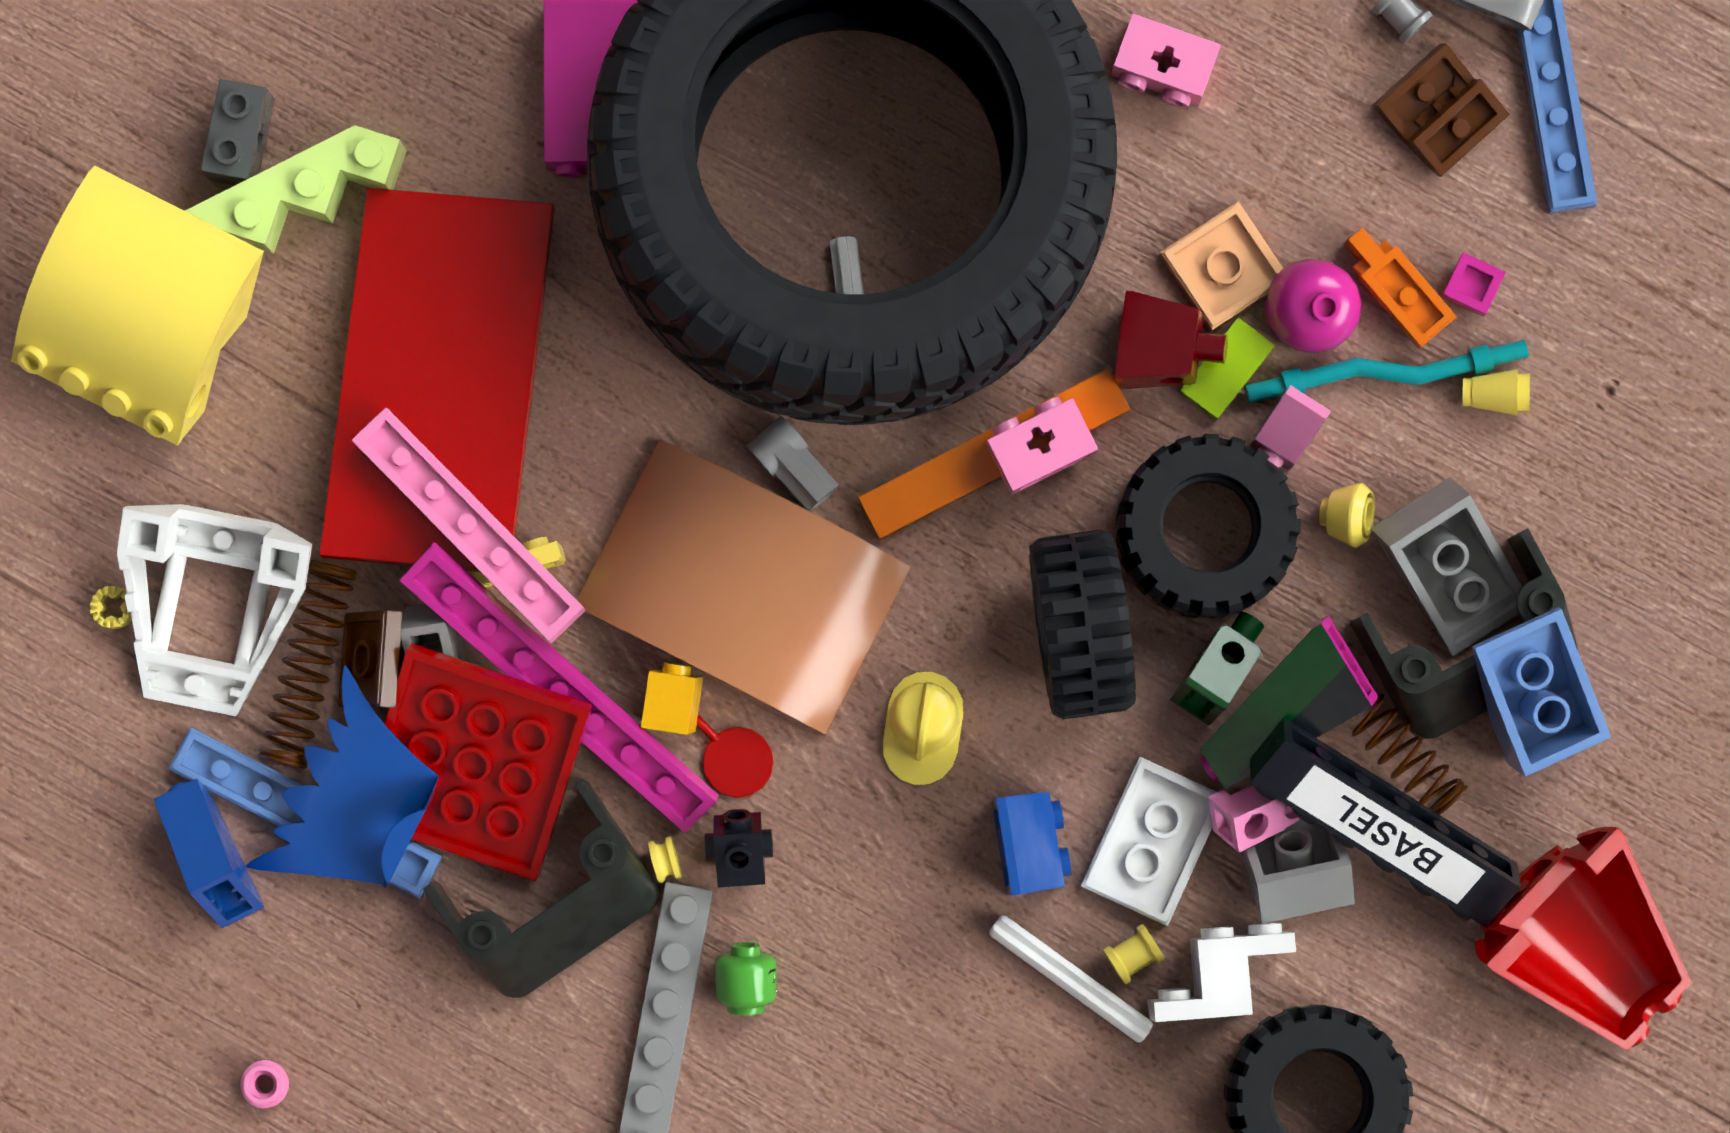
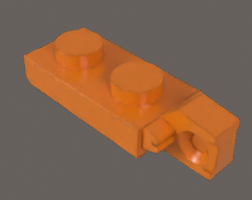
M1363 227L1346 240L1344 244L1358 260V263L1352 267L1359 276L1358 279L1418 349L1457 318L1397 246L1392 247L1386 240L1377 245Z

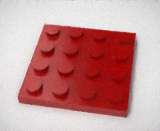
M411 643L406 650L397 680L396 708H389L385 726L413 755L439 775L428 806L411 839L537 881L593 705Z

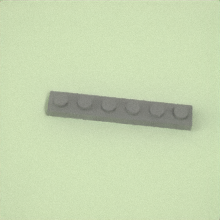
M670 882L665 884L619 1133H669L713 890Z

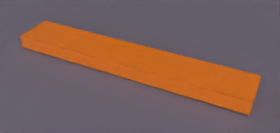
M1109 368L1046 400L1048 401L1059 396L1061 402L1064 403L1073 398L1090 432L1131 410ZM1040 404L1016 415L1015 417H1017L1019 423L1021 424L1037 416L1034 408ZM991 429L858 497L879 540L1002 478L986 446L987 440L994 437ZM1037 432L1032 433L1033 438L1028 445L1029 449L1039 448L1042 454L1047 453V446L1051 441L1050 436L1041 438Z

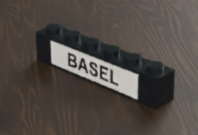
M1285 718L1279 722L1250 758V781L1262 796L1270 800H1280L1291 807L1294 813L1308 824L1317 823L1327 829L1343 846L1347 848L1356 847L1369 855L1379 868L1389 873L1395 871L1408 879L1418 892L1429 897L1434 895L1447 903L1449 908L1464 920L1472 919L1486 928L1521 888L1517 862Z

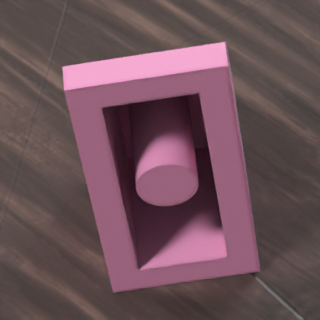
M1290 385L1280 397L1250 445L1256 449L1260 448L1270 456L1268 461L1276 469L1283 465L1290 470L1301 457L1331 411Z

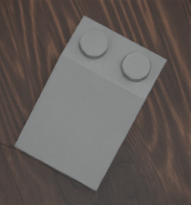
M1451 477L1371 528L1390 563L1452 656H1455L1518 615L1516 597L1522 586L1472 497Z

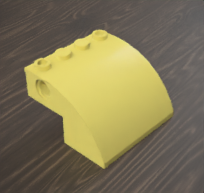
M94 165L61 216L37 266L20 315L11 362L21 366L28 373L37 374L61 386L69 394L80 396L104 408L109 414L121 417L145 429L152 436L163 438L178 446L205 412L220 350L247 318L264 251Z

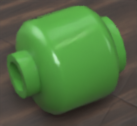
M733 943L731 951L721 954L715 961V996L718 1002L727 1006V1011L731 1014L755 1015L763 1013L765 1006L771 1004L777 996V963L775 958L769 953L760 951V944Z

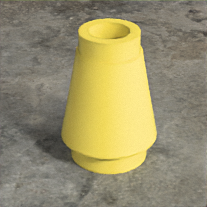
M1518 369L1472 378H1463V406H1472V408L1518 416V411H1530V374H1518Z

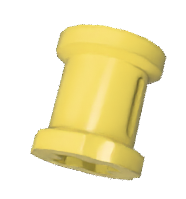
M1143 924L1136 927V934L1114 948L1108 945L1102 949L1124 985L1131 982L1132 975L1154 961L1159 964L1165 961L1162 952Z

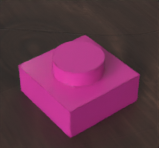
M1463 252L1441 297L1484 317L1506 272Z

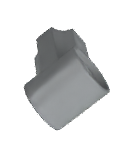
M781 415L745 446L771 477L774 478L776 476L799 504L810 512L839 487V484L806 449L808 445Z

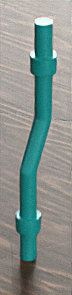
M1523 339L1491 348L1487 344L1468 348L1467 354L1419 366L1352 358L1300 371L1299 367L1281 371L1280 377L1248 384L1244 387L1248 403L1250 404L1281 396L1290 385L1305 394V389L1353 377L1421 385L1472 372L1474 376L1494 370V366L1528 358L1529 353L1527 344Z

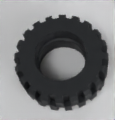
M1204 433L1202 437L1197 438L1186 436L1177 439L1175 443L1167 447L1162 446L1152 453L1131 477L1122 493L1123 496L1117 509L1116 544L1117 548H1120L1123 558L1121 562L1126 573L1132 575L1137 583L1136 587L1145 596L1148 594L1158 602L1156 605L1167 611L1175 610L1182 613V616L1190 618L1210 617V619L1225 617L1228 614L1241 612L1264 598L1287 574L1286 570L1290 563L1294 561L1298 549L1296 546L1297 536L1301 533V519H1297L1296 507L1299 504L1295 491L1290 492L1285 482L1288 479L1281 467L1276 469L1268 461L1270 456L1260 448L1255 451L1245 446L1246 441L1236 437H1232L1230 440L1219 438V434ZM1198 483L1219 484L1236 493L1246 505L1251 518V538L1243 555L1232 565L1215 571L1196 570L1180 562L1169 550L1163 534L1164 513L1171 499L1188 486Z
M1100 529L1038 538L1029 546V562L1040 654L1052 714L1064 720L1128 710L1136 701L1135 665L1124 582L1113 536Z
M1310 1004V1006L1303 1007L1294 1006L1284 1009L1282 1013L1273 1017L1268 1016L1258 1023L1259 1027L1251 1034L1247 1033L1239 1043L1241 1047L1235 1058L1231 1057L1227 1068L1229 1076L1227 1084H1224L1223 1099L1226 1100L1227 1113L1225 1114L1228 1125L1233 1130V1133H1289L1281 1125L1274 1110V1085L1281 1070L1291 1060L1310 1052H1326L1340 1057L1351 1066L1360 1081L1363 1097L1361 1111L1354 1125L1346 1133H1403L1405 1125L1411 1124L1413 1110L1409 1109V1097L1414 1096L1412 1081L1407 1079L1405 1069L1408 1067L1402 1054L1397 1053L1392 1045L1393 1041L1384 1031L1376 1028L1366 1018L1344 1009Z

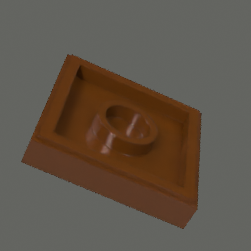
M384 610L346 613L344 617L339 707H343L342 675L344 666H347L372 708H396L402 612Z

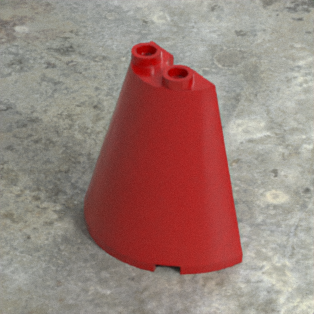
M1600 827L1578 834L1576 839L1579 844L1571 848L1562 850L1557 845L1519 874L1521 888L1486 928L1480 925L1486 934L1483 940L1480 938L1475 941V951L1478 959L1489 970L1628 1051L1631 1047L1640 1044L1650 1032L1648 1021L1651 1016L1657 1011L1666 1013L1675 1008L1682 998V993L1692 982L1625 835L1618 827Z

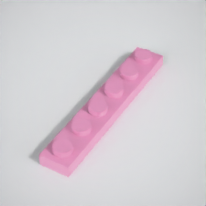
M387 407L352 439L353 443L550 644L586 611Z

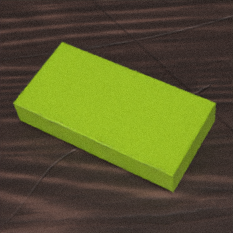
M1239 317L1224 334L1228 336L1225 364L1202 362L1198 367L1196 382L1191 385H1184L1179 392L1215 421L1218 420L1275 347L1273 343Z

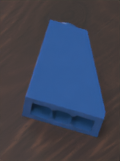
M197 778L189 782L178 783L172 786L167 793L154 799L190 895L221 928L265 908L213 796Z

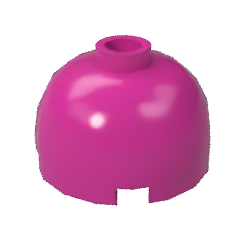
M1304 259L1290 263L1278 272L1270 283L1272 286L1269 289L1268 298H1265L1264 304L1268 327L1280 342L1297 351L1319 353L1334 349L1352 335L1359 323L1362 302L1358 286L1348 272L1330 261Z

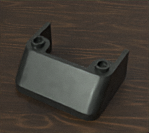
M1527 528L1507 539L1529 579V582L1523 585L1517 594V612L1524 623L1560 607L1578 650L1564 593ZM1368 613L1350 622L1395 708H1397L1402 721L1410 722L1408 731L1414 736H1422L1423 739L1439 737L1488 711L1474 655L1442 671L1435 656L1428 649L1421 646H1408L1390 655Z
M582 780L575 786L601 823L600 827L583 839L579 849L580 862L591 879L513 933H511L502 918L493 912L478 911L463 919L440 883H430L423 888L462 949L495 988L507 997L520 998L532 993L649 913L658 901L659 889L655 879L588 781Z

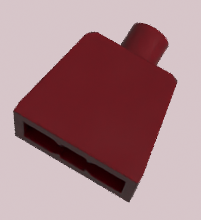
M1126 290L1114 378L1121 389L1194 384L1197 378L1199 361L1225 364L1228 336L1203 333L1204 319L1199 309Z

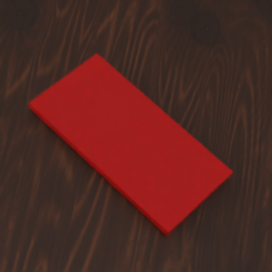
M367 188L320 547V556L322 558L412 566L431 544L435 542L466 571L480 572L353 443L352 439L386 407L515 537L555 211L553 203Z

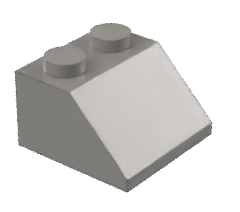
M1300 819L1286 827L1285 830L1242 851L1250 889L1262 924L1355 904L1352 866L1345 846L1333 837L1330 831L1317 823L1308 824Z

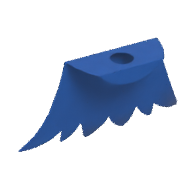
M344 666L342 699L348 727L331 718L328 719L329 732L339 752L312 745L305 746L304 751L308 767L319 786H297L282 792L286 803L304 820V823H291L274 829V834L290 842V844L257 857L249 862L246 867L259 871L357 880L383 885L386 888L428 806L439 775L413 755L385 726L362 694L347 666Z

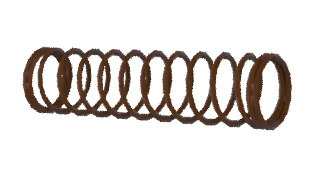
M310 560L308 572L336 585L306 583L305 591L334 604L301 601L297 606L300 610L328 622L294 620L291 623L295 628L325 641L291 638L287 642L291 647L320 659L284 657L282 661L294 669L317 678L280 675L277 677L282 684L314 697L281 693L274 694L272 697L275 701L308 715L270 712L267 714L271 720L305 734L271 730L263 732L266 738L300 752L259 749V754H257L258 758L302 769L308 768L306 759L298 758L305 757L304 748L275 736L312 739L316 736L312 731L278 717L318 720L320 716L311 710L281 698L322 702L325 698L321 694L287 680L313 683H328L330 680L320 673L290 661L332 665L335 663L332 658L296 643L332 647L340 644L333 638L299 624L331 628L344 627L342 622L304 606L339 610L349 608L346 603L323 595L308 587L350 592L354 590L351 585L329 576L354 581L356 580L355 576L358 575L354 570L315 560Z
M1377 694V699L1379 700L1352 731V736L1359 735L1371 725L1392 713L1384 725L1365 745V750L1372 749L1381 741L1405 727L1398 738L1379 758L1378 765L1385 763L1401 750L1418 741L1407 757L1392 772L1390 779L1398 777L1414 764L1431 755L1421 770L1406 785L1403 792L1411 791L1424 780L1444 769L1435 783L1419 800L1424 805L1437 794L1455 784L1430 807L1431 810L1441 815L1466 792L1468 785H1464L1462 779L1456 778L1436 789L1447 775L1449 765H1440L1423 775L1436 757V751L1429 750L1409 762L1423 743L1422 736H1416L1394 750L1407 734L1410 722H1403L1380 736L1395 718L1397 708H1390L1366 723L1384 700V694Z

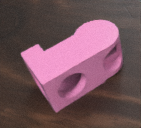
M1253 785L1232 795L1228 794L1225 790H1221L1207 797L1212 830L1239 853L1285 830L1286 827L1300 820L1291 807L1278 799L1270 800L1265 798Z

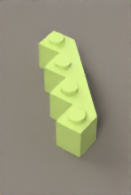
M354 125L185 211L261 250L274 254L289 210L333 224L347 181L349 180L371 188L394 190L407 150L400 139Z

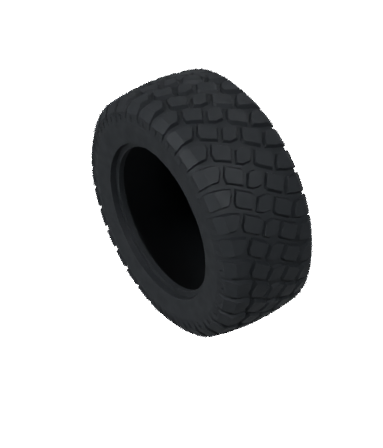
M637 0L638 3L633 4L625 13L611 40L612 46L609 47L604 57L595 86L589 118L587 174L594 219L608 262L636 313L650 331L663 343L665 348L711 385L757 408L808 422L868 425L905 420L955 404L1001 378L1041 344L1076 299L1100 250L1110 217L1116 182L1117 132L1112 95L1103 63L1094 39L1091 38L1087 25L1072 0ZM855 30L880 33L901 39L928 52L949 67L966 84L979 102L993 131L999 153L1001 169L999 207L978 239L959 258L941 271L909 286L881 293L838 294L820 291L785 279L761 265L736 243L720 223L708 201L697 167L699 148L705 127L723 93L749 65L769 51L800 37L821 32Z

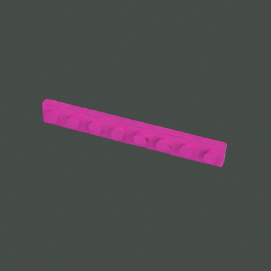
M435 542L401 577L400 582L505 675L592 704L593 706L581 742L684 833L717 801L719 795L649 732L641 728L640 724Z

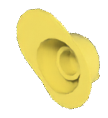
M916 672L903 678L893 689L889 700L883 737V755L890 771L900 780L913 785L931 784L943 778L953 767L958 753L963 720V699L957 687L945 676L934 672Z

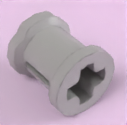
M1380 0L1371 10L1375 16L1381 14L1400 34L1398 40L1402 44H1405L1414 37L1434 16L1430 10L1424 12L1414 0Z

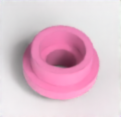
M271 1060L257 1061L244 1071L240 1082L241 1092L246 1101L258 1108H270L279 1104L287 1095L289 1078L285 1069L280 1064ZM262 1075H268L273 1079L274 1087L269 1093H264L258 1088V1079Z

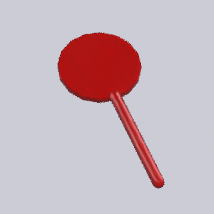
M698 714L696 726L711 740L705 749L703 766L705 776L712 787L724 795L737 798L750 796L762 789L771 777L774 764L772 750L764 737L752 729L743 727L728 728L717 734Z

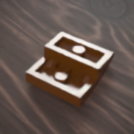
M1446 43L1439 44L1372 105L1401 140L1438 177H1442L1510 115L1483 80L1474 79Z

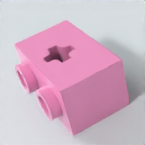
M1132 13L1111 76L1119 78L1118 84L1126 89L1143 93L1145 88L1159 92L1163 94L1162 99L1171 105L1181 108H1188L1189 104L1199 106L1221 44ZM1162 56L1171 59L1170 67L1166 73L1157 70L1158 62Z
M1059 396L1052 398L1034 408L1037 416L1021 424L1017 417L991 429L994 437L987 440L986 446L1011 496L1097 453L1098 447L1073 398L1064 403L1061 402ZM1037 432L1041 438L1050 436L1051 441L1047 446V453L1042 454L1039 448L1029 449L1028 445L1033 438L1032 433Z

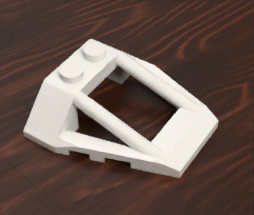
M184 504L125 506L122 513L117 558L119 569L123 570L127 590L125 594L127 611L131 612L136 639L134 641V649L143 697L237 716L305 591L312 544L277 523ZM187 557L254 570L234 664L167 651ZM145 560L164 563L167 560L152 630ZM270 585L281 587L259 639Z

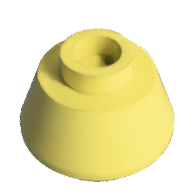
M1363 483L1333 490L1330 497L1323 498L1319 512L1320 525L1326 526L1329 536L1351 547L1357 548L1364 544L1370 538L1374 522L1375 500L1373 492Z

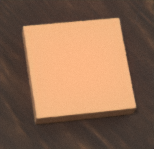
M1239 201L1159 254L1194 308L1200 310L1204 323L1210 332L1267 296L1274 276L1283 269Z

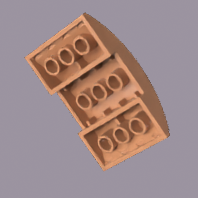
M660 439L586 580L577 601L584 607L585 613L826 735L911 567L797 504L712 462Z

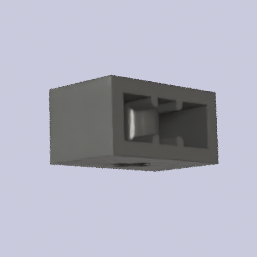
M224 79L219 80L201 171L210 181L237 185L260 173L275 102L274 97L266 87Z

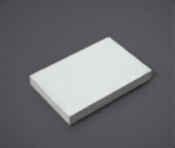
M1138 757L1080 886L1168 926L1212 829L1207 797L1217 792L1147 759Z

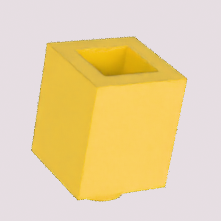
M664 662L663 669L649 671L641 728L684 735L696 732L704 676L691 674V665L675 662Z

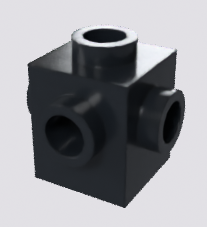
M733 809L725 812L723 815H714L713 833H705L706 862L715 861L718 888L765 884V858L773 857L772 829H762L761 812L750 813L744 809Z

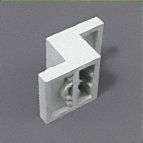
M1281 923L1248 925V934L1234 935L1233 927L1200 929L1201 938L1190 939L1194 996H1191L1190 989L1186 988L1157 990L1158 999L1147 1000L1149 1019L1154 1022L1253 1015L1248 956L1296 952L1295 933L1282 931Z

